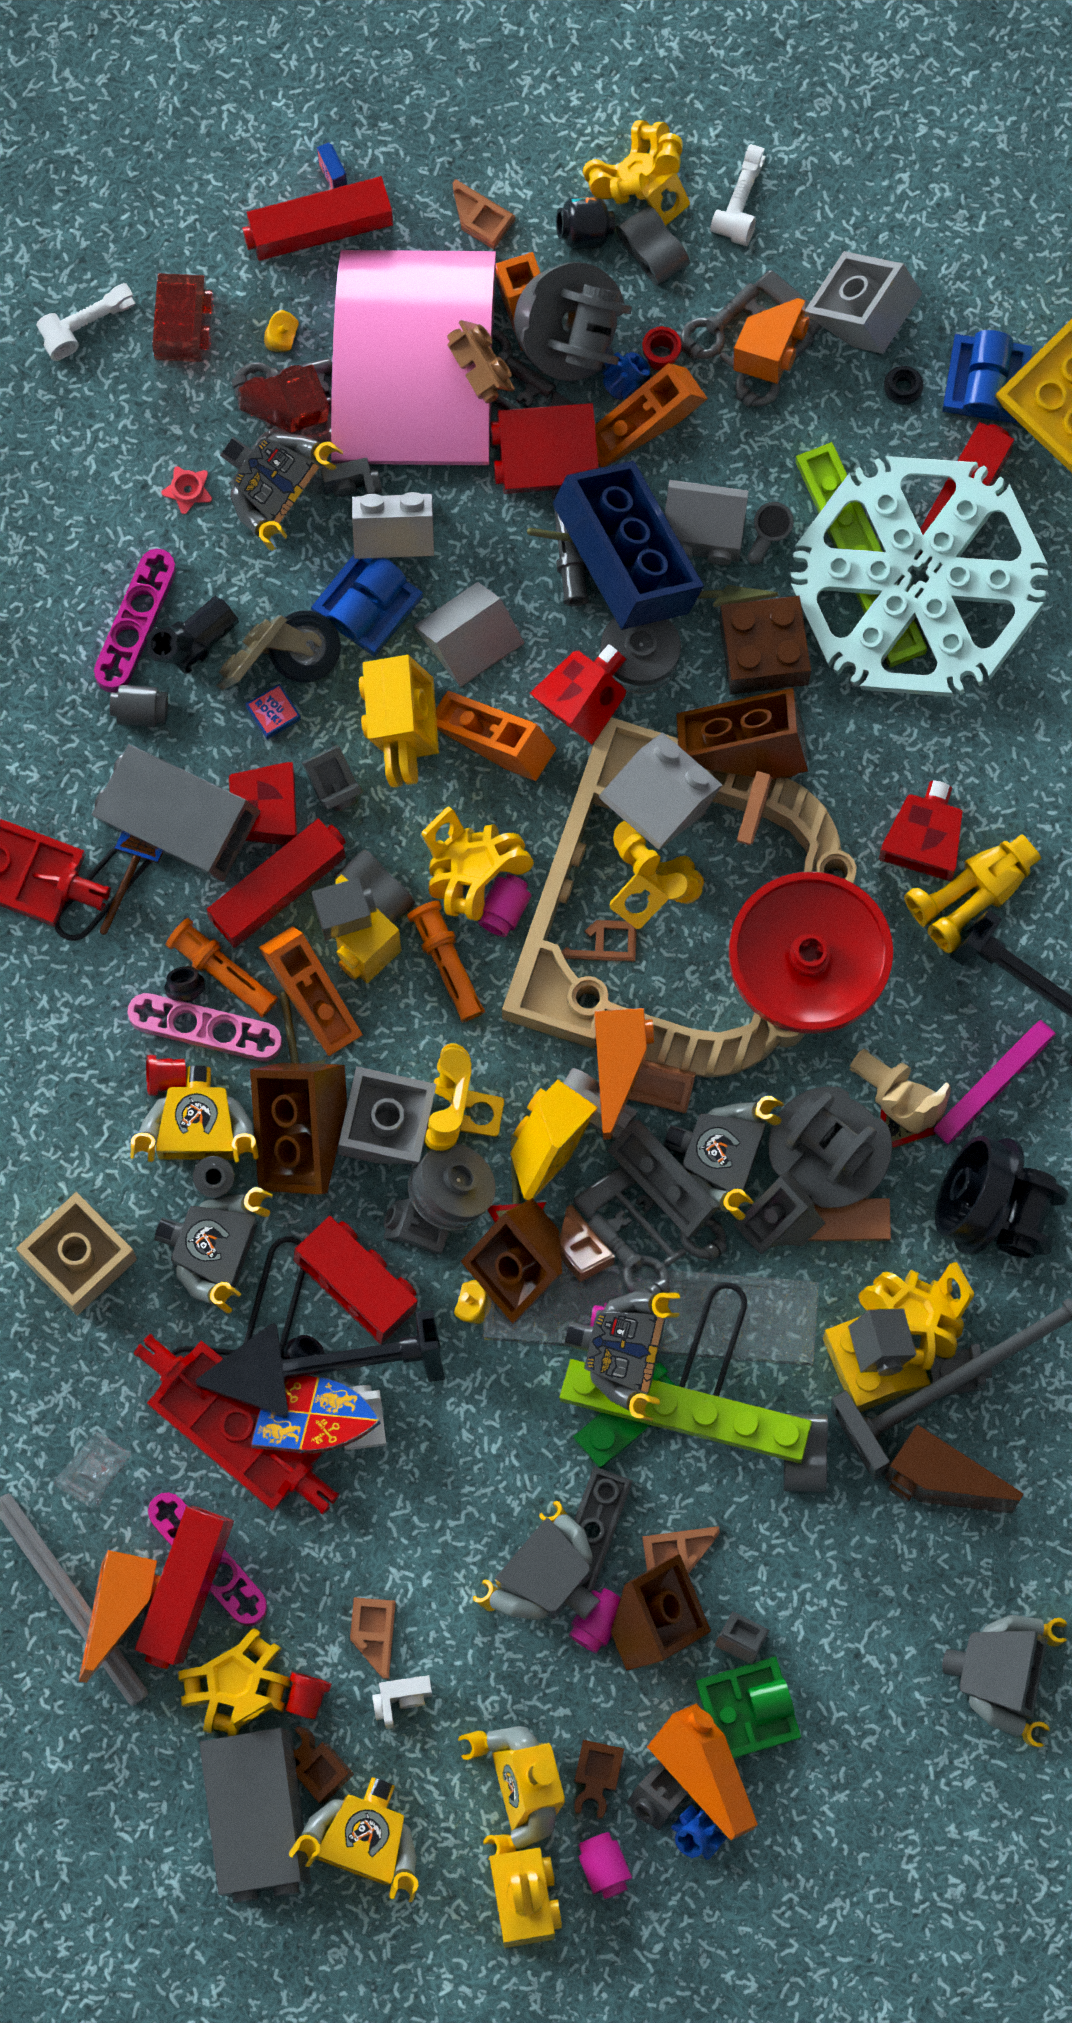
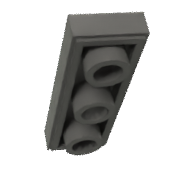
M597 1467L592 1469L574 1519L584 1530L589 1525H595L600 1530V1534L596 1538L587 1537L593 1555L592 1563L590 1564L592 1575L583 1587L589 1592L595 1588L633 1483L631 1479Z

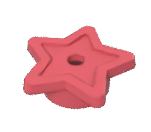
M177 466L174 468V478L171 485L163 489L161 494L164 497L177 500L180 512L186 514L194 503L211 502L212 497L204 488L208 472L202 470L195 473L190 470H183ZM186 486H190L192 488V490L189 493L184 491V488Z

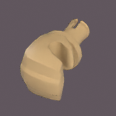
M862 1049L856 1055L849 1070L855 1072L877 1088L875 1102L901 1127L909 1132L918 1134L927 1128L933 1127L942 1119L951 1092V1087L947 1082L937 1092H934L924 1085L908 1081L911 1068L905 1063H900L891 1069L871 1055L866 1049Z

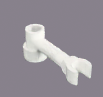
M752 144L749 145L746 151L741 174L726 212L716 210L710 228L711 232L730 237L731 242L746 247L749 245L755 229L756 216L742 212L755 178L758 177L766 157L763 156L765 148Z
M127 283L116 286L102 300L61 321L57 314L50 313L43 316L37 322V328L45 340L44 347L53 361H59L75 353L78 349L79 344L72 332L109 313L123 312L136 304L132 298L133 293Z

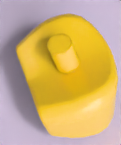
M277 311L269 321L264 334V343L270 351L288 352L292 348L299 321L288 311Z
M470 1280L462 1284L454 1314L464 1322L480 1324L488 1317L491 1311L492 1299L476 1280Z

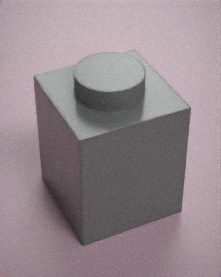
M359 877L311 892L325 941L372 927L370 913L377 912L375 901L370 888L362 889Z
M904 1309L868 1310L848 1326L861 1373L878 1372L879 1376L894 1375L902 1371V1366L917 1355Z

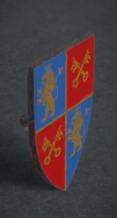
M311 1375L288 1378L285 1380L288 1417L282 1418L260 1410L251 1447L295 1453L327 1452L347 1446L361 1439L380 1425L381 1422L370 1404L358 1392L339 1381Z

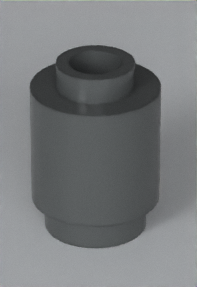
M119 685L118 693L111 692L110 716L117 717V725L156 727L157 723L166 724L168 692L159 691L158 687Z
M209 1156L199 1161L193 1171V1182L197 1190L203 1195L220 1197L225 1195L233 1186L234 1171L225 1159L218 1156ZM213 1168L218 1169L222 1175L221 1181L216 1185L209 1184L205 1178L207 1171Z

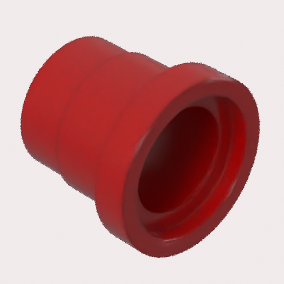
M660 326L649 330L642 342V351L648 364L658 371L668 363L674 364L681 353V339L677 332L669 327ZM664 346L671 351V354L666 357H658L652 353V350L656 347Z
M147 1055L146 1081L148 1095L157 1096L158 1091H167L171 1087H186L185 1059H157L156 1055Z
M291 1672L289 1681L293 1683L288 1696L289 1700L286 1711L302 1717L316 1719L325 1692H330L332 1684L305 1674Z

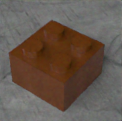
M800 595L720 606L719 623L730 695L809 685L811 667Z

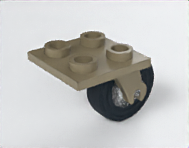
M308 610L292 612L285 617L280 615L271 621L264 619L260 625L257 623L243 639L242 642L247 647L244 650L241 649L236 655L232 654L220 668L218 673L223 677L216 686L224 690L239 682L260 654L269 655L277 671L292 681L300 683L317 681L328 675L338 662L341 642L337 629L325 616Z

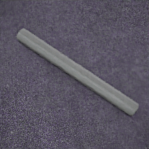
M8 1493L1 1496L0 1519L86 1641L92 1610L12 1495ZM116 1646L102 1663V1666L127 1702L133 1706L147 1697L148 1690Z

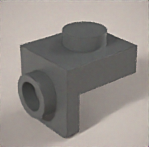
M336 745L301 762L324 808L330 809L333 807L335 811L343 810L356 803L355 796L363 793L361 786L355 781L340 746Z

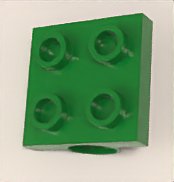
M776 1656L755 1662L752 1665H745L695 1681L703 1710L711 1715L716 1726L724 1733L733 1759L801 1739L792 1699L786 1681L782 1677Z

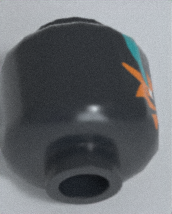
M598 197L569 198L563 208H558L556 230L558 238L564 239L566 245L573 249L601 248L606 243L608 234H614V212L608 211L605 202Z

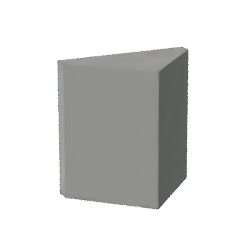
M476 582L414 625V629L460 688L524 644V640L501 598L479 582Z

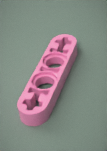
M142 993L135 996L128 1005V1016L131 1024L135 1029L144 1033L262 1062L273 1060L282 1049V1038L279 1030L267 1022L183 1001H176L150 993ZM147 1003L152 1004L153 1012L165 1015V1007L171 1008L167 1015V1028H161L162 1019L153 1016L149 1017L147 1022H141L140 1015L136 1010L144 1009ZM183 1013H190L197 1018V1025L191 1032L181 1033L174 1027L176 1017ZM221 1023L232 1024L236 1028L234 1039L227 1043L217 1041L213 1037V1031L217 1025ZM243 1027H249L248 1036L253 1038H261L263 1033H269L270 1041L275 1043L274 1046H266L264 1052L258 1051L257 1043L245 1040V1048L238 1047L243 1039Z

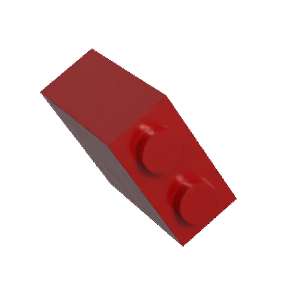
M593 403L498 410L497 421L490 422L492 445H499L501 459L494 461L495 484H503V494L555 490L561 487L566 475L599 468Z

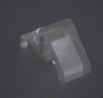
M96 1432L58 1475L53 1485L86 1506L97 1509L107 1487L127 1465L132 1453L99 1432Z

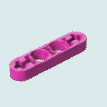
M164 549L149 550L140 559L94 668L96 682L106 692H118L119 685L129 684L148 641L146 637L152 631L176 574L174 558ZM159 560H162L167 572L160 571L154 581L155 587L161 588L158 591L149 585L152 572L148 565H156ZM142 594L149 595L154 600L153 607L143 613L137 612L132 608L134 598ZM127 629L134 630L139 635L138 642L129 648L120 646L116 641L119 633ZM113 650L122 656L118 665L122 676L121 678L114 677L112 681H107L103 670H111L116 661L115 654L110 653Z
M1039 1020L942 1118L933 1131L946 1144L950 1145L983 1112L981 1110L988 1101L992 1102L1011 1083L1009 1080L1014 1074H1020L1053 1040L1056 1033L1046 1023Z
M168 1492L161 1493L153 1498L149 1504L148 1515L153 1526L172 1547L174 1538L169 1533L175 1531L176 1528L168 1519H163L161 1522L157 1520V1517L161 1514L158 1506L163 1502L167 1506L175 1503L178 1507L174 1513L178 1520L181 1521L187 1505L176 1494ZM224 1549L219 1564H226L231 1567L233 1578L226 1586L219 1587L212 1584L210 1592L237 1623L244 1626H254L260 1623L266 1615V1599ZM241 1580L246 1583V1586L239 1589L245 1598L251 1600L256 1597L259 1600L255 1605L258 1612L254 1616H251L249 1613L241 1616L237 1613L241 1605L234 1595L230 1597L229 1601L223 1598V1595L234 1591Z

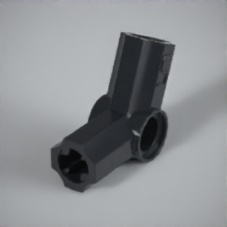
M215 595L184 623L178 621L164 629L155 627L146 637L148 640L146 652L155 661L175 664L184 674H188L192 671L190 667L199 659L203 662L208 656L210 648L239 623L238 617L222 598L220 599Z

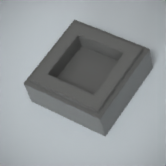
M732 1611L714 1646L752 1665L770 1630Z

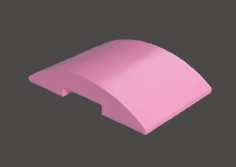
M340 251L333 332L331 442L343 451V455L338 452H332V464L367 458L368 464L489 465L491 402L485 403L483 399H478L465 376L476 365L473 362L467 368L461 369L447 346L449 343L447 335L456 329L463 331L458 322L464 320L482 325L493 339L496 251Z

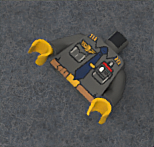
M274 433L269 438L263 436L254 449L251 450L238 439L232 437L220 454L223 459L239 469L229 482V485L232 487L230 498L240 522L260 537L269 550L273 551L276 549L271 541H269L272 535L281 534L283 538H287L279 523L321 466L320 464L329 470L336 469V466L328 462L327 458L332 452H338L343 455V451L332 442L321 443L303 435Z
M635 1291L612 1299L606 1304L604 1310L597 1311L594 1326L570 1321L564 1346L588 1351L584 1369L590 1371L591 1382L611 1402L629 1410L635 1418L650 1422L653 1421V1418L646 1415L645 1407L648 1402L659 1405L660 1400L657 1397L646 1394L650 1392L666 1318H676L679 1316V1313H672L668 1308L670 1299L680 1298L679 1293L676 1292L657 1294Z

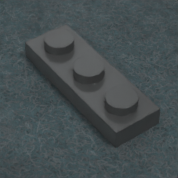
M640 1120L631 1121L607 1150L687 1237L696 1236L720 1208L714 1199Z

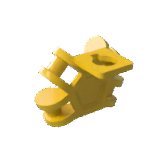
M637 120L631 128L632 144L629 156L617 165L606 164L599 159L591 160L583 167V175L589 183L590 191L595 197L601 199L613 198L618 205L627 203L629 195L635 194L639 200L646 199L648 205L655 209L666 226L690 205L687 194L677 175L681 164L680 156L683 150V142L678 135L670 133L669 126L665 122H655L653 125H649L647 121ZM650 143H651L650 154H649V153H647V151H648V149H649V147H650ZM665 189L669 192L674 191L676 194V202L668 211H662L661 209L663 199L661 193Z
M450 807L445 808L422 831V837L433 856L429 866L430 874L433 876L429 881V894L434 898L444 899L445 913L450 916H458L462 913L466 914L469 920H480L485 906V886L499 872L521 875L528 872L534 864L531 855L524 850L525 843L519 834L505 833L499 835L495 824L485 825L484 831L477 833L472 828L464 829L455 811ZM445 823H449L450 828L447 833L449 838L445 842L442 840L436 841V833L439 828ZM463 885L470 886L466 898L463 897Z
M626 821L618 824L613 836L614 845L623 861L632 865L635 875L611 900L609 904L611 910L636 929H641L668 899L688 904L700 897L704 879L695 870V865L690 857L679 856L671 861L660 862L658 853L655 850L647 849L645 846L646 839ZM645 889L650 892L648 895V906L644 911L632 913L626 909L625 901L631 894H641Z
M456 1043L445 1045L440 1052V1058L437 1063V1070L440 1075L433 1083L437 1084L435 1093L448 1100L451 1105L447 1109L435 1112L429 1116L424 1139L426 1147L436 1151L452 1148L456 1144L460 1132L492 1137L498 1136L504 1107V1099L502 1097L468 1090L471 1077V1058L468 1051ZM477 1103H485L492 1108L493 1119L486 1125L475 1124L470 1116L464 1115L465 1107L472 1108Z
M957 1262L950 1263L939 1281L933 1280L930 1284L919 1280V1273L913 1270L909 1271L904 1281L893 1273L882 1272L874 1279L872 1286H867L859 1293V1301L867 1311L904 1309L911 1334L921 1335L920 1346L915 1348L917 1355L902 1366L903 1368H906L908 1364H916L919 1369L930 1370L935 1354L943 1358H950L955 1355L958 1346L956 1339L962 1335L964 1328L961 1317L974 1297V1291ZM952 1279H955L959 1285L961 1292L960 1300L958 1298L953 1299L951 1295L953 1291Z
M253 1628L239 1645L201 1667L189 1668L178 1672V1680L184 1683L185 1695L181 1697V1705L188 1707L209 1703L203 1731L212 1733L213 1729L227 1732L228 1737L238 1735L241 1726L269 1710L283 1712L285 1703L281 1702L284 1689L290 1688L291 1681H289V1677L265 1670L280 1653L281 1647L276 1643L269 1645L261 1639L262 1633L256 1628ZM251 1651L260 1659L255 1664L245 1654ZM207 1677L208 1691L202 1692L200 1679ZM260 1680L269 1683L265 1696L256 1694ZM219 1703L234 1707L232 1716L218 1713Z

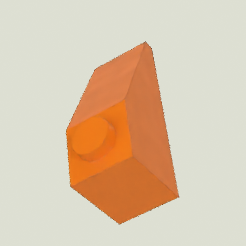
M668 363L595 424L598 463L601 467L610 465L677 425L708 399L687 368Z
M447 691L436 708L438 731L500 767L531 780L537 781L557 749L538 724L454 692Z
M292 926L258 947L277 980L328 1056L363 1035L301 931Z
M644 1008L594 1011L603 1140L611 1139L647 1056L646 1044H654L653 1019L645 1020Z
M111 1550L107 1551L101 1563L79 1682L87 1683L141 1616L149 1600H153L161 1577L154 1575L157 1560Z
M697 1703L673 1713L647 1748L730 1840L754 1830L758 1823L724 1733L716 1726L711 1715L702 1710Z

